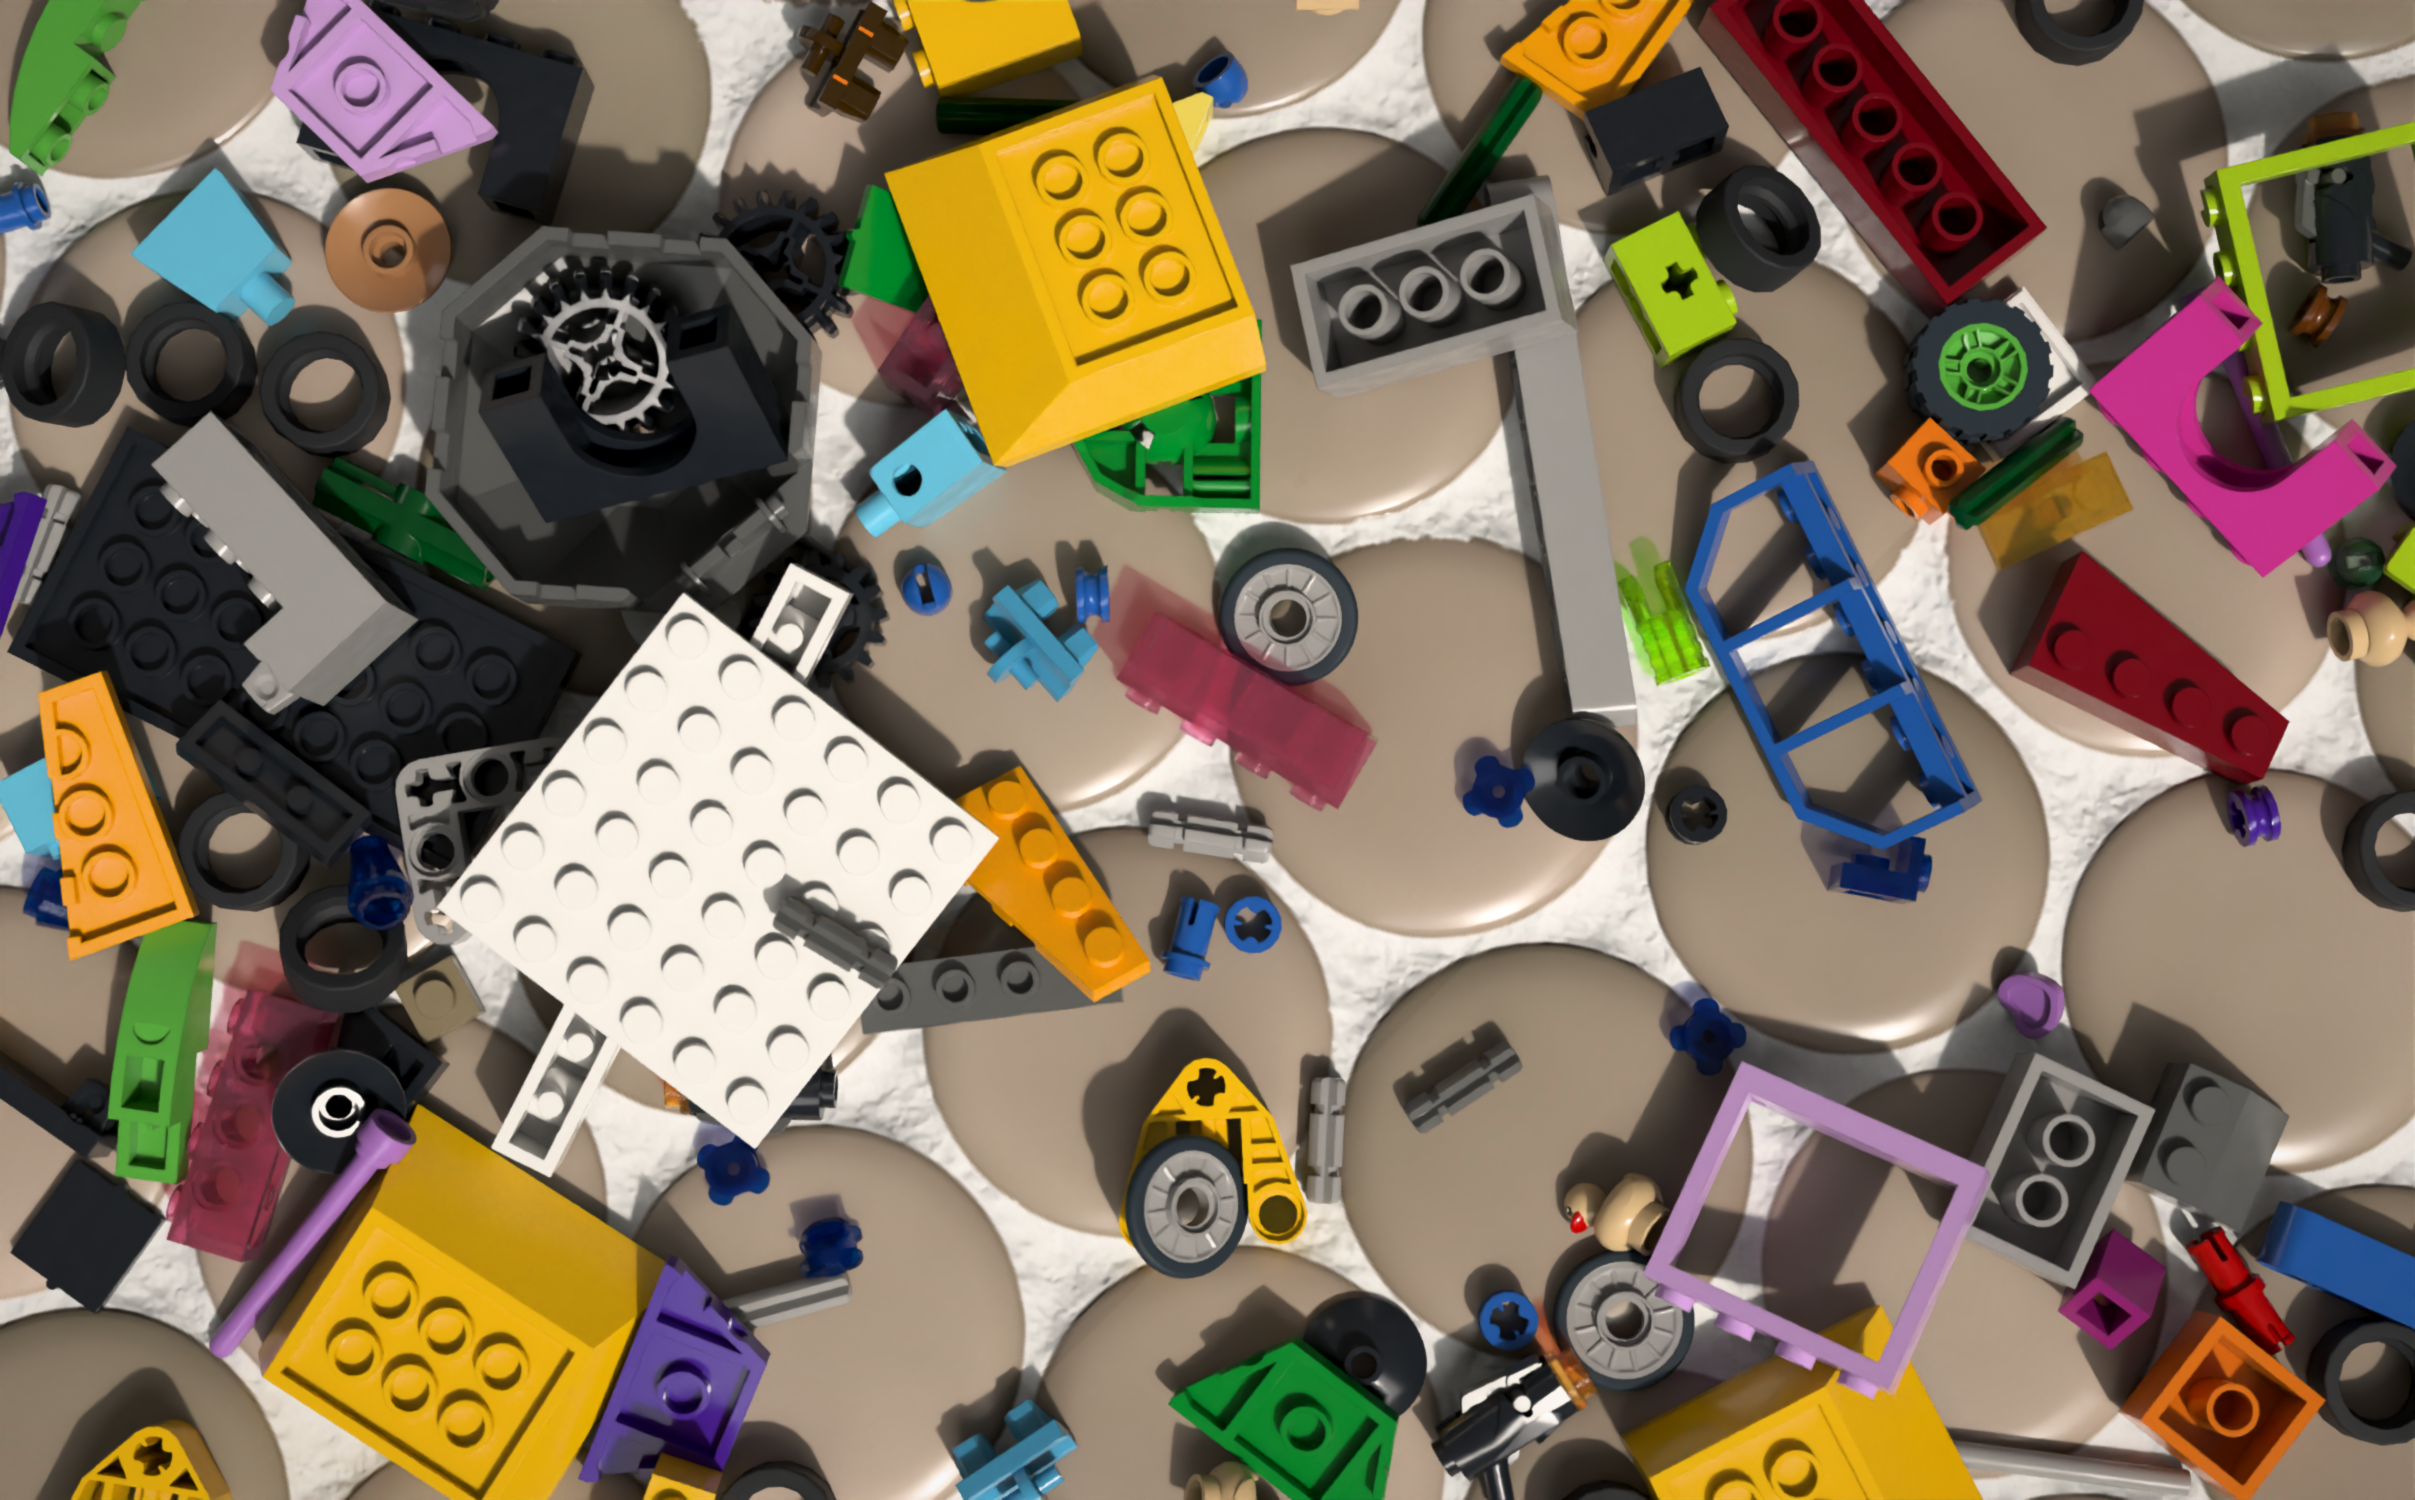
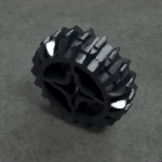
M760 190L757 192L756 197L757 208L749 210L742 198H735L733 206L738 216L730 221L725 214L720 212L714 213L712 219L721 231L720 234L716 236L709 232L699 233L698 241H700V237L728 239L783 304L796 302L807 306L806 309L794 317L812 336L817 345L818 342L813 334L820 329L831 338L839 335V330L831 316L835 314L842 318H851L854 310L841 296L859 295V293L837 285L846 256L845 252H847L850 241L846 238L847 231L834 233L840 221L833 211L818 217L820 206L817 200L812 197L806 199L796 210V198L793 192L789 190H784L780 196L778 206H773L768 192ZM780 231L773 243L766 247L755 248L746 245L751 239L761 234ZM807 238L813 241L823 251L825 256L826 272L822 287L813 283L809 275L800 271V266L805 256L802 247ZM783 265L789 278L794 280V282L788 279L783 281L775 278L769 286L764 275L758 269L764 272L767 270L778 272Z
M602 266L599 271L600 284L592 285L588 283L585 270L583 268L574 270L576 289L569 291L564 282L559 278L550 281V291L556 300L555 303H552L543 296H533L530 306L541 319L530 316L520 318L518 330L531 339L515 342L514 356L520 359L546 353L548 356L549 345L564 350L563 357L578 364L582 370L577 393L566 385L565 387L577 407L586 416L605 427L607 424H617L618 431L631 433L630 419L636 417L643 427L650 429L655 425V419L649 407L653 405L657 409L669 413L674 408L673 399L664 389L680 391L665 364L668 323L670 319L678 316V309L674 303H667L653 309L661 295L660 288L656 284L646 287L640 295L635 294L638 276L634 272H627L620 287L612 285L611 267ZM591 308H609L606 309L601 321L593 327L581 328L571 324L567 330L560 327L564 321L578 312ZM628 315L640 321L653 337L657 347L655 363L642 358L641 351L631 347L623 339ZM612 331L613 355L616 360L612 362L607 357V364L599 365L593 377L592 350L589 348L594 346L598 351V344L607 343ZM638 379L644 380L638 388L626 395L612 399H599L605 387L612 382L623 380L636 384Z

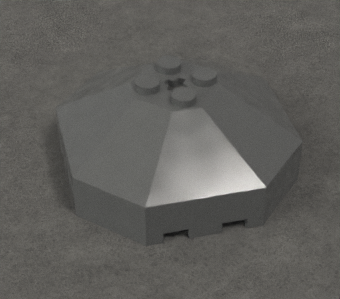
M542 226L442 310L439 336L444 341L441 377L436 376L431 430L436 432L433 469L427 468L425 496L510 595L527 604L667 614L679 597L686 592L714 613L807 533L822 351L812 336L728 239L700 237V241L665 239L661 234L608 231V235L573 233L569 228ZM608 266L612 270V285L621 287L624 276L628 271H631L638 276L635 294L640 295L646 287L656 284L660 288L661 295L653 309L667 303H674L678 309L677 317L729 303L732 304L790 417L788 461L771 465L765 469L751 470L712 480L703 485H693L665 492L645 500L631 501L603 508L583 516H572L545 523L478 413L484 370L520 360V358L514 356V343L531 338L518 330L519 320L521 317L529 316L541 319L530 306L534 295L543 296L552 303L556 302L550 291V281L559 278L564 282L568 290L572 291L576 289L574 270L583 268L587 273L589 285L600 284V268ZM591 308L578 312L564 321L560 327L566 330L570 324L581 328L593 327L601 321L606 309L609 308ZM628 315L623 339L631 347L640 350L642 358L655 363L657 347L653 337L640 321ZM612 331L607 343L598 344V351L594 346L589 348L592 350L593 377L599 365L607 364V357L612 362L616 360L613 355ZM549 345L548 357L562 382L577 393L582 374L581 368L575 362L563 357L564 350ZM638 379L636 384L623 380L612 382L605 387L599 399H612L626 395L638 388L644 380ZM664 389L673 399L674 408L667 413L651 405L649 408L653 413L655 425L650 429L643 427L645 430L650 432L657 427L661 430L669 428L683 420L691 412L680 391ZM636 417L630 419L631 433H633L642 425ZM617 424L606 425V427L618 431Z

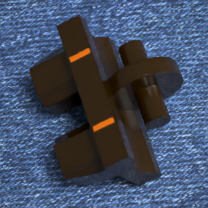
M872 1L865 10L860 9L842 43L836 39L845 21L832 13H828L820 30L811 26L801 25L795 39L808 50V53L800 69L812 77H817L825 60L831 62L807 107L821 117L835 112L842 117L859 123L868 120L880 98L881 91L854 76L859 64L864 58L890 73L898 64L909 43L898 31L883 21L888 12L887 10Z

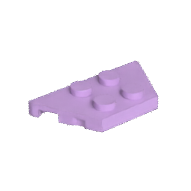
M307 0L302 16L295 15L288 36L289 51L286 57L279 62L270 91L366 183L492 140L499 133L480 112L361 0Z

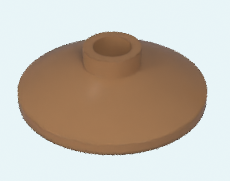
M382 188L368 191L347 203L334 218L325 243L326 265L336 287L354 304L378 313L404 312L426 302L438 291L445 281L450 270L453 255L450 231L438 210L423 197L397 188ZM391 248H404L405 255L400 264L396 266L386 265L385 255Z

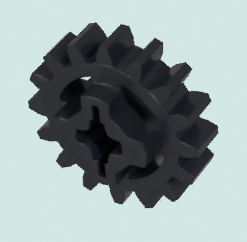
M810 550L808 566H804V568L828 580L843 584L854 593L859 603L857 605L848 604L812 674L816 675L819 688L829 690L832 674L839 673L848 684L855 682L851 666L856 662L870 669L875 665L873 659L866 651L870 645L886 646L887 639L875 631V624L889 621L890 614L887 610L873 608L872 603L878 601L884 593L879 585L862 587L869 573L865 567L859 565L848 574L845 572L846 557L843 554L836 553L828 566L823 564L821 555L817 550ZM791 556L785 558L786 569H788L790 563H797ZM767 572L764 576L768 584L773 588L770 595L753 594L752 601L764 609V613L782 580L771 572ZM762 617L749 620V627L756 631ZM859 632L853 645L844 654L836 658V646L848 633Z

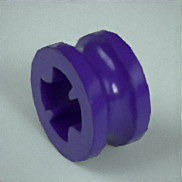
M2264 784L2254 786L2249 795H2246L2241 790L2229 792L2227 796L2228 818L2234 836L2243 847L2255 845L2257 837L2260 836L2267 842L2279 839L2281 834L2280 815L2273 794Z

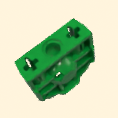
M1256 319L1262 343V319ZM1261 373L1197 396L1194 400H1187L1117 426L1118 431H1103L1071 443L1096 492L1129 511L1146 512L1170 509L1172 512L1259 514ZM1211 396H1235V443H1213L1217 418ZM1140 422H1142L1147 431L1154 435L1149 449L1136 441L1130 432ZM1158 461H1171V466L1184 464L1183 496L1146 495L1147 463L1158 465Z

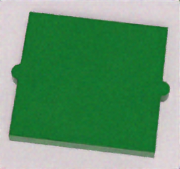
M866 185L854 228L846 232V238L850 242L837 285L926 319L936 320L937 313L891 192L874 185Z

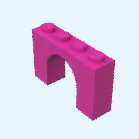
M2218 276L2108 370L2088 391L2097 399L2098 407L2105 418L2117 426H2122L2139 444L2141 453L2147 463L2155 470L2165 472L2184 494V499L2189 508L2199 517L2208 519L2227 539V544L2232 554L2243 564L2252 566L2264 578L2378 491L2397 466L2353 419L2349 420L2304 457L2281 468L2263 470L2244 467L2225 458L2213 448L2203 434L2197 418L2196 398L2203 377L2241 347L2263 324Z

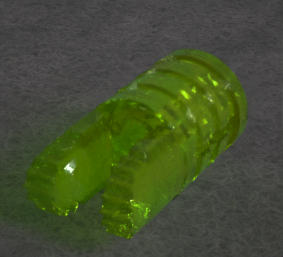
M1670 560L1653 566L1655 582L1667 609L1665 613L1652 617L1643 588L1635 577L1630 575L1617 581L1636 634L1641 637L1643 650L1649 658V666L1654 671L1655 676L1653 679L1657 687L1683 680L1711 667L1708 658L1703 655V647L1697 639V631L1690 620L1691 613Z

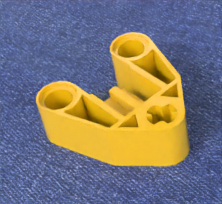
M1202 1058L1194 1060L1187 1065L1143 1122L1118 1222L1121 1235L1131 1246L1133 1244L1128 1233L1125 1218V1201L1130 1179L1138 1163L1151 1148L1161 1141L1177 1135L1176 1121H1189V1134L1209 1137L1229 1150L1227 1119L1240 1118L1244 1184H1247L1248 1215L1252 1229L1264 1241L1280 1245L1293 1241L1302 1233L1306 1226L1308 1213L1305 1201L1273 1116L1225 1064L1216 1059ZM1202 1068L1216 1070L1213 1076L1214 1079L1222 1075L1226 1085L1225 1092L1216 1093L1214 1095V1104L1208 1106L1196 1103L1200 1096L1196 1095L1191 1098L1187 1088L1188 1081L1197 1080L1199 1069ZM1275 1195L1289 1198L1296 1208V1217L1292 1225L1286 1230L1278 1232L1264 1227L1259 1219V1209L1262 1203Z
M180 1419L165 1420L135 1432L81 1479L71 1500H131L133 1487H136L134 1500H175L176 1494L179 1495L178 1500H232L231 1491L199 1432L190 1423ZM162 1441V1449L172 1453V1461L165 1464L164 1455L155 1452V1443Z

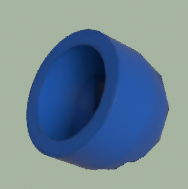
M1225 52L1215 56L1200 68L1193 79V86L1199 93L1203 92L1212 96L1213 106L1225 109L1229 108L1232 103H1239L1245 97L1248 91V77L1231 52Z
M923 563L916 565L908 570L902 579V598L909 609L916 614L922 616L936 615L942 612L952 599L953 588L948 575L942 568L934 564ZM927 572L935 601L923 604L921 589L916 576Z

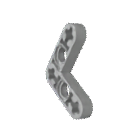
M545 737L429 757L411 762L401 770L396 780L395 794L410 893L418 931L427 940L436 944L457 945L467 941L472 936L470 932L455 921L452 924L453 932L447 934L445 926L433 924L432 913L441 911L437 908L442 901L441 890L431 889L426 891L425 885L427 880L446 882L458 876L460 878L472 863L465 814L517 805L527 793V791H522L524 774L516 758L517 755L525 754L524 764L529 767L544 765L550 761L549 752L556 750L558 753L567 742L566 740L559 737ZM489 760L501 761L509 773L506 788L500 794L494 796L482 795L475 784L477 769ZM461 765L459 782L467 798L466 801L459 802L460 792L453 789L433 794V805L428 806L425 799L414 797L413 787L423 784L424 773L428 772L431 779L441 782L457 780L458 778L453 767ZM541 774L526 777L530 787ZM444 834L454 845V858L446 868L439 871L430 870L422 861L421 848L430 836ZM446 887L447 893L451 890L452 887Z

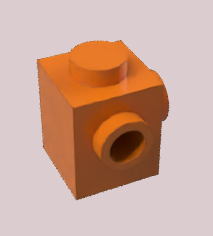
M1929 417L1907 438L1874 475L1893 491L1890 498L1903 514L1914 521H1919L1922 518L1927 524L1931 525L1945 513L1955 520L1948 513L1950 500L1975 482L1984 473L1986 468Z

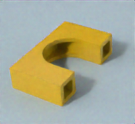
M893 0L903 31L915 28L923 49L912 52L924 89L936 85L940 98L965 97L1083 55L1081 35L1068 0H994L988 2Z

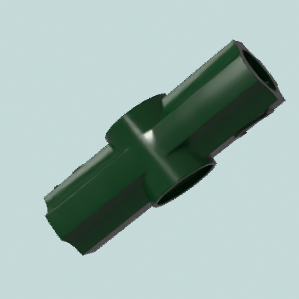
M336 457L333 463L322 472L315 486V497L312 503L315 507L371 534V540L421 565L426 561L473 587L477 586L486 591L489 585L496 580L493 574L424 493L403 483H399L396 486L379 478L378 475L339 457Z

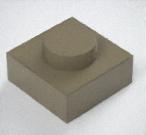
M448 956L399 984L395 990L424 1044H431L486 1012L456 956Z

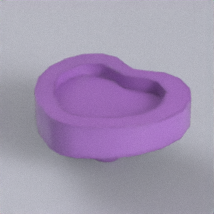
M2021 971L2007 977L1998 988L1999 1001L2003 1007L2013 1014L2017 1030L2026 1038L2038 1039L2045 1037L2058 1026L2065 1004L2062 987L2055 980L2037 972Z

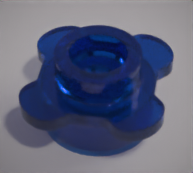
M1488 755L1480 758L1474 767L1477 777L1473 788L1463 796L1464 809L1472 816L1483 813L1489 817L1497 818L1500 825L1505 828L1517 826L1523 819L1521 806L1525 795L1535 787L1533 773L1525 767L1514 770L1503 766L1495 756ZM1497 785L1505 789V794L1501 798L1493 795V788Z
M1710 998L1697 1000L1693 1005V1014L1683 1025L1674 1026L1669 1033L1671 1047L1676 1051H1685L1696 1061L1697 1070L1704 1075L1719 1073L1723 1067L1722 1060L1727 1058L1734 1048H1741L1747 1038L1744 1026L1740 1023H1732L1726 1015L1719 1012L1718 1003ZM1708 1030L1713 1033L1714 1038L1712 1042L1705 1043L1702 1040L1704 1031Z
M735 1135L732 1142L721 1146L707 1144L700 1149L697 1155V1163L700 1168L705 1170L706 1180L711 1186L708 1195L712 1202L717 1205L726 1206L731 1204L737 1195L748 1191L759 1194L768 1188L771 1177L770 1173L761 1167L756 1153L759 1145L754 1149ZM734 1162L739 1165L740 1171L737 1175H731L728 1172L729 1164Z
M828 1217L810 1224L803 1231L799 1243L801 1253L805 1254V1260L799 1266L801 1274L807 1278H816L821 1275L831 1277L858 1267L864 1260L862 1250L858 1249L857 1244L863 1238L861 1229L855 1225H850L847 1220L839 1217Z

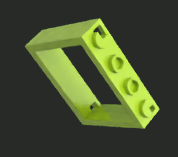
M2415 121L2218 169L2204 179L2205 189L2200 190L2204 206L2201 215L2206 227H2215L2220 251L2213 254L2216 278L2219 276L2263 323L2236 350V352L2244 351L2249 376H2245L2242 379L2244 397H2249L2252 414H2259L2261 426L2415 390V368L2290 397L2241 187L2410 145L2415 161Z

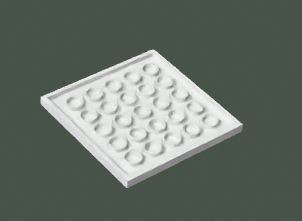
M684 592L437 908L756 1149L880 991V989H876L857 978L859 972L853 968L847 972L803 946L804 939L796 936L793 940L776 930L772 925L773 919L784 900L789 896H795L813 907L811 913L818 917L824 913L868 939L866 945L872 949L878 945L895 955L898 960V968L997 842L999 835L706 607Z

